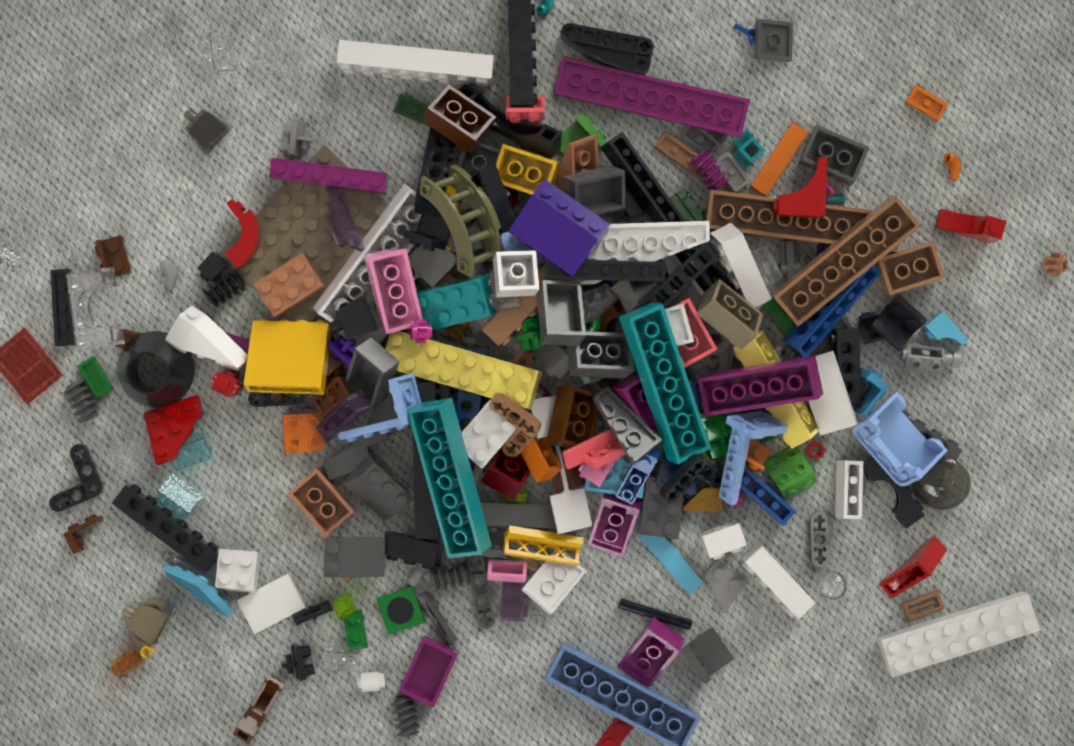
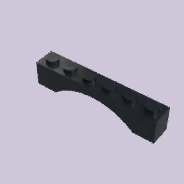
M465 83L458 89L459 92L496 116L492 131L550 160L561 148V131L547 124L511 123L510 120H506V115L490 103L479 90Z

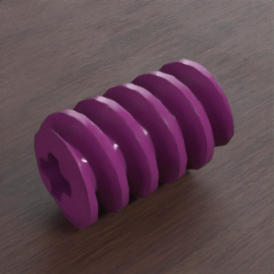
M707 148L692 158L689 163L697 164L694 171L701 170L698 177L705 176L702 181L703 184L709 182L706 189L716 190L730 179H722L726 173H718L721 166H714L717 159L710 160L713 153H705L708 150Z

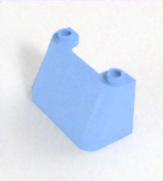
M895 392L853 428V434L896 484L907 486L920 480L948 450L939 439H925L902 412L906 408L905 400L898 392Z

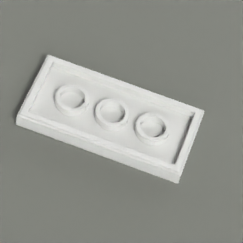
M830 351L817 355L816 360L824 394L819 399L810 400L809 404L821 436L855 426L858 422L834 352Z

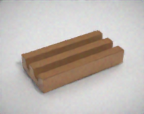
M938 590L901 603L908 622L944 609ZM930 597H936L935 599L924 602L909 609L907 607L909 605L928 599ZM938 602V606L930 608L928 610L922 611L912 616L910 615V612H913L915 610L921 609L923 607Z

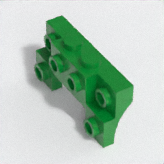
M764 407L712 415L701 419L711 449L706 451L710 461L727 456L728 448L725 440L730 439L732 427L726 424L727 416L763 410L772 416L771 412L767 411ZM779 434L777 436L764 437L759 439L761 444L778 438Z

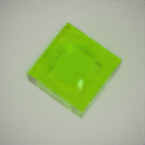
M348 593L332 602L333 608L340 620L357 611Z

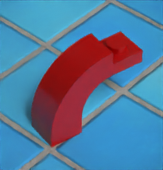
M231 199L226 204L238 218L242 232L236 245L225 252V254L237 269H242L253 259L258 251L261 241V228L252 210L249 209L244 213L246 208L240 201L236 202Z

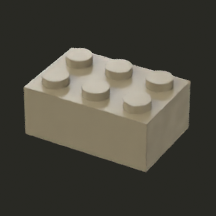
M720 279L704 292L697 315L703 321L709 323L718 333L724 335L733 345L740 349H743L757 337L763 317L759 310Z

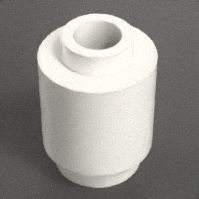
M379 671L361 673V677H357L358 689H362V692L381 691V689L385 688V674Z

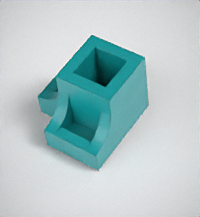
M747 129L742 133L741 138L737 137L733 141L738 150L732 156L744 170L766 151Z

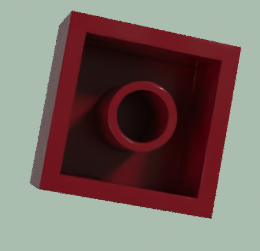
M502 445L481 482L514 501L527 480L530 470L521 454H518L516 457H509L503 452Z

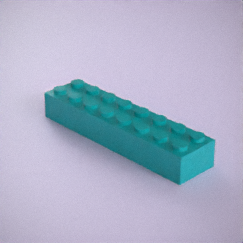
M652 302L620 316L619 319L659 437L662 439L661 442L667 460L680 464L693 454H701L711 449L663 304Z
M452 398L417 403L409 408L407 412L447 557L482 555L492 544Z

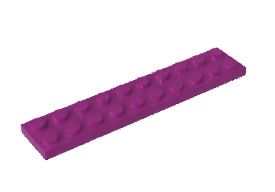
M567 57L562 59L554 91L556 96L741 138L750 99Z

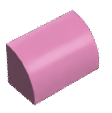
M489 559L487 580L526 583L527 562Z

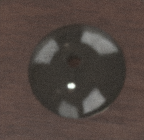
M942 456L920 480L912 483V490L916 498L925 506L936 510H948L957 507L967 498L971 488L970 475L965 466L958 460L947 456ZM943 487L944 490L940 491L937 488Z

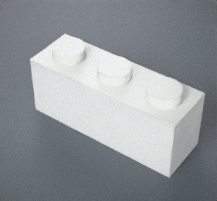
M837 460L835 518L862 519L863 461Z

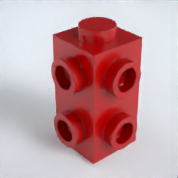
M231 370L219 371L218 374H214L211 380V389L227 397L239 396L244 385H242L243 380L239 378L240 374Z

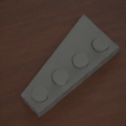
M608 386L594 396L592 401L633 465L661 443L662 439Z

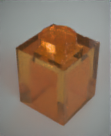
M133 647L110 663L113 673L122 678L144 662Z

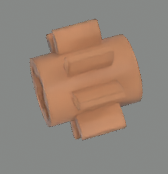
M1052 252L1051 256H1046L1044 259V270H1048L1047 274L1051 276H1060V272L1067 270L1068 260L1064 258V254Z

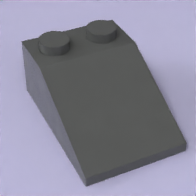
M327 536L324 538V577H384L385 537Z

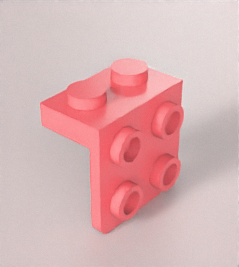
M506 95V120H510L511 123H520L521 120H529L530 123H540L541 120H545V95H537L538 105H534V108H510V95Z

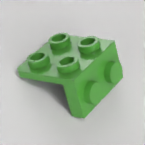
M579 114L575 118V122L562 132L561 148L559 151L564 155L569 143L596 134L599 152L601 147L607 143L605 140L607 137L600 129L596 131L592 126L594 124L587 115Z
M788 446L766 459L763 463L784 500L795 497L798 492L811 488L817 482L814 470L797 446L792 449Z

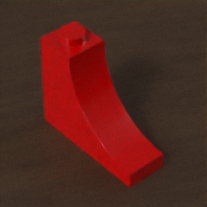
M819 157L816 160L814 173L802 189L791 194L778 195L776 200H773V211L776 212V217H825L827 157Z
M940 209L935 228L990 244L1002 239L1007 221L989 215L974 216Z
M935 536L923 542L905 563L884 578L879 585L891 598H894L931 576L947 549Z

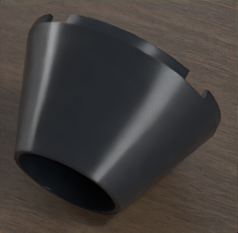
M151 331L134 337L125 345L118 359L117 372L123 390L131 399L144 406L162 407L179 401L189 391L194 380L195 368L191 352L183 353L172 347L165 341L168 335L166 332ZM145 353L158 356L166 366L167 377L160 388L149 387L139 378L137 366L140 358Z

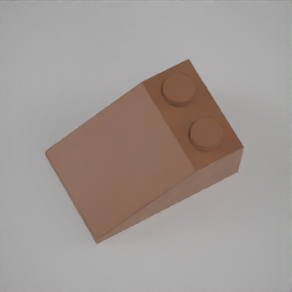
M596 134L568 144L556 175V187L563 191L562 176L598 169V141Z

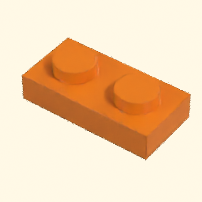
M918 85L913 87L905 100V103L936 122L940 120L949 105Z

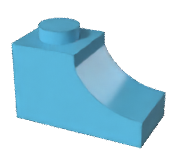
M944 311L938 312L922 326L925 330L923 332L930 341L932 339L939 341L941 338L952 340L958 346L964 345L968 341Z

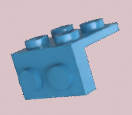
M861 368V379L868 383L869 386L861 396V405L853 406V410L863 416L869 415L874 410L875 403L887 393L886 389L889 387L888 384L881 380L883 376L875 370Z

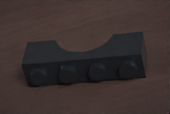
M872 456L863 461V473L869 481L883 480L893 487L896 493V504L892 513L903 528L907 529L925 516L922 512L924 510L923 506L918 500L915 501L912 498L913 492L908 486L896 484Z

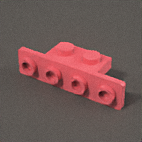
M611 429L564 451L562 454L565 467L568 470L583 462L595 470L613 460L619 459L626 453Z

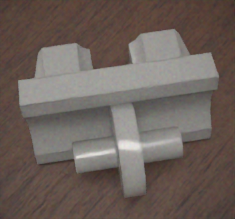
M292 120V123L284 124V134L290 135V142L283 141L281 150L289 155L302 158L303 149H307V143H313V138L308 137L309 130H306V123Z

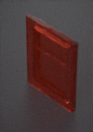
M23 328L0 347V371L26 404L32 402L64 376L26 328Z

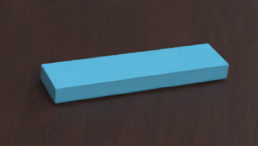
M639 536L689 595L704 583L665 537Z

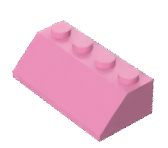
M407 249L382 250L364 255L382 331L386 334L410 328L411 324H415V320H423Z

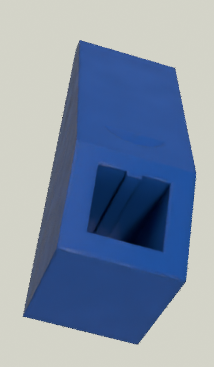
M655 447L636 464H631L615 495L617 498L633 505L654 468L661 449Z

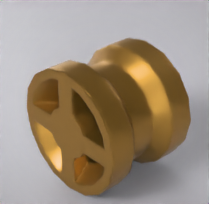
M464 322L448 326L446 331L452 338L462 340L465 337V331H468L470 328V323Z

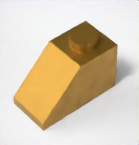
M706 484V487H701L697 491L696 496L693 495L682 506V510L722 512V499L719 498L720 488Z

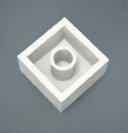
M536 251L496 252L493 258L496 297L535 296L539 290Z
M736 521L699 533L706 555L709 558H714V560L725 557L724 553L729 551L732 553L740 552L743 550V546L747 545L740 524Z
M219 549L215 588L223 591L257 593L261 554L256 551Z

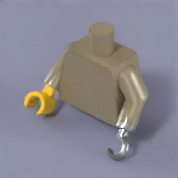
M160 598L147 599L145 602L139 603L137 608L127 604L122 611V615L131 619L127 625V629L130 630V636L140 649L141 656L150 659L148 656L149 651L152 653L156 651L150 646L156 644L170 614L174 616L177 611L175 605H171Z

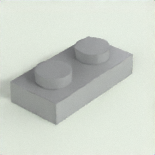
M729 150L717 158L714 166H721L719 173H726L723 178L730 179L727 184L734 193L751 182Z

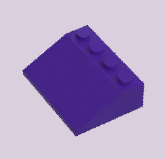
M544 179L532 194L508 233L568 275L574 277L606 236L610 224Z

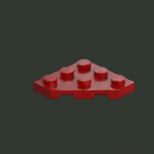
M198 394L144 413L154 461L157 466L177 459L182 445L188 441L193 433V427L198 419L201 420L204 415L201 399Z

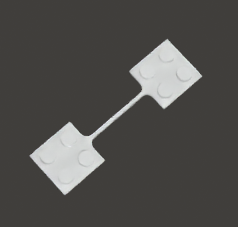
M556 395L534 400L531 414L541 422V428L536 435L537 439L547 437ZM555 445L557 458L563 467L560 472L564 490L560 494L549 497L557 534L590 527L592 522L584 488L573 491L569 489L559 446Z

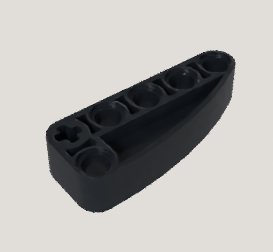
M567 23L561 29V39L564 43L597 64L641 75H646L649 71L654 48L653 42L649 38L573 23ZM572 30L575 35L568 38L564 35V32ZM589 33L593 36V39L585 41L583 35ZM609 37L612 43L605 45L602 43V39ZM626 40L630 42L631 46L623 48L620 43ZM643 44H646L647 48L649 49H647L646 52L641 51L642 48L639 47H642ZM644 63L646 69L639 71L636 68V64Z

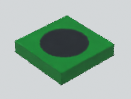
M413 586L376 598L388 635L425 623Z

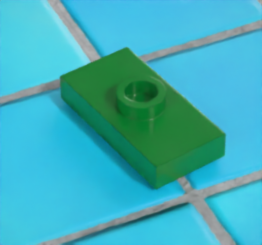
M95 356L77 366L96 399L114 390L113 385Z

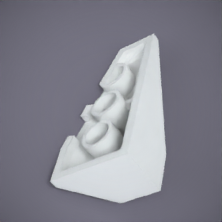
M190 306L178 316L165 338L166 342L180 352L187 353L188 351L197 354L198 358L203 359L206 357L215 360L216 364L238 370L247 363L248 355L206 314L194 306Z

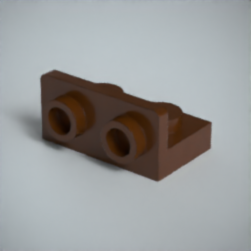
M121 235L105 240H96L95 251L102 262L100 264L102 275H105L106 278H114L132 273Z
M338 376L333 378L325 388L324 395L316 394L311 400L322 419L330 417L354 396L345 382V377Z

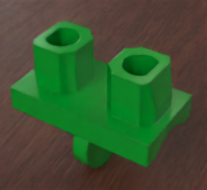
M534 318L526 319L523 323L525 333L515 336L516 341H522L523 351L546 347V345L541 344L539 322Z

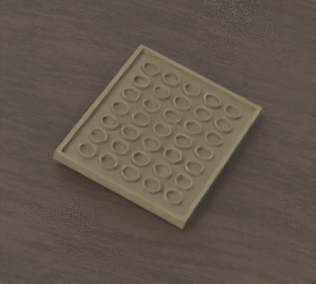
M325 144L308 161V163L349 168ZM288 182L256 215L261 228V241L253 259L242 269H237L225 254L239 241L242 230L218 255L233 269H236L239 275L256 290L253 285L254 283L299 254H305L326 287L281 316L290 322H297V320L314 322L319 316L313 308L388 205L375 193Z

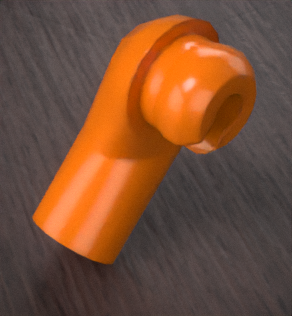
M947 153L944 156V161L950 168L948 179L958 181L961 162L955 154Z

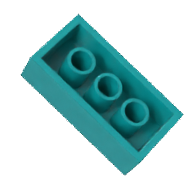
M489 273L417 292L422 318L427 321V324H431L432 330L489 317L500 311Z

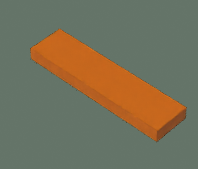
M792 122L750 187L767 196L809 132Z

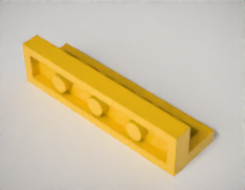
M509 525L504 533L503 555L578 566L579 549L583 545L584 537ZM509 541L516 542L520 548L518 550L509 549ZM529 544L534 545L539 551L531 553L526 547ZM547 547L553 548L557 554L549 556L545 549ZM566 550L574 551V559L567 558L563 552Z

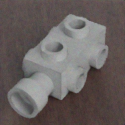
M917 342L906 344L905 349L901 350V360H904V368L943 372L945 364L950 365V367H960L961 352L945 353V348L939 347L936 344L923 346Z

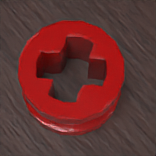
M811 442L808 444L806 452L809 457L818 459L823 456L825 449L820 442ZM819 446L820 449L818 450L820 453L812 455L811 452L813 450H811V447Z

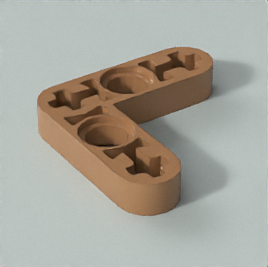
M498 393L494 395L490 402L491 409L517 428L504 443L502 450L507 456L516 457L538 434L541 422L509 397ZM511 412L518 413L520 418L514 417ZM517 434L523 435L526 440L520 439Z

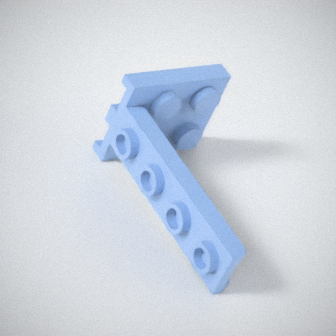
M414 373L388 380L389 391L393 397L397 418L340 432L338 435L339 440L347 439L348 442L359 440L358 436L360 435L368 438L375 436L377 431H380V434L391 432L393 427H396L397 430L408 428L407 424L411 422L407 410L417 403H421Z
M763 410L727 416L726 424L732 427L719 498L730 505H735L738 501L750 439H763L767 436L787 433L788 425Z

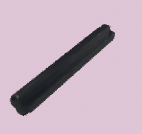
M620 599L618 604L619 609L651 619L655 617L661 622L690 630L692 626L691 619L626 599Z

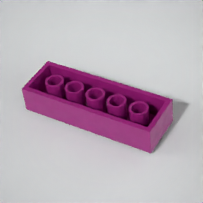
M816 356L707 373L697 379L705 416L816 400L824 394Z

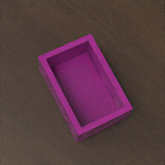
M424 635L399 692L434 707L459 651Z

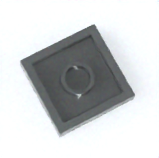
M765 19L755 20L754 59L792 61L793 23Z

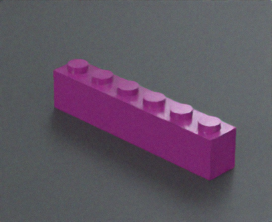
M271 158L269 177L277 181L387 195L389 175L384 172Z

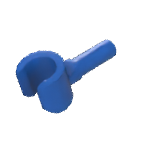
M736 23L734 28L747 35L750 44H755V39L753 38L755 37V29L748 30Z

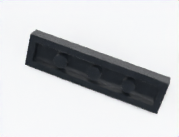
M72 269L50 270L55 346H75Z

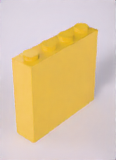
M268 319L253 320L244 378V386L247 391L324 395L330 352L327 345L331 341L332 336L329 323L321 320L316 322H307L305 320L290 322L285 319L270 321Z

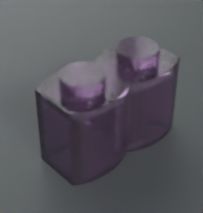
M502 581L500 620L523 622V618L527 617L528 605H524V601L529 596L521 590L526 583Z

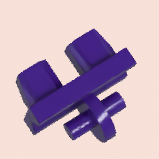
M341 335L336 340L330 341L327 347L331 350L330 356L337 360L341 359L344 362L343 368L348 371L356 341L353 338L347 341Z

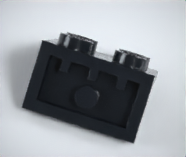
M898 294L885 306L871 327L900 352L911 336L926 323L927 319Z

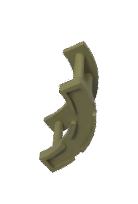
M455 164L450 166L448 178L435 183L422 176L420 195L436 207L449 227L457 253V270L472 278L474 277L475 265L487 260L493 263L496 252L505 251L498 230L501 226L488 196L481 186L477 187L472 181L473 177ZM451 185L459 193L447 196L441 188ZM466 199L473 208V211L460 216L453 203ZM478 218L482 232L469 237L464 223ZM484 239L485 253L474 257L471 244Z

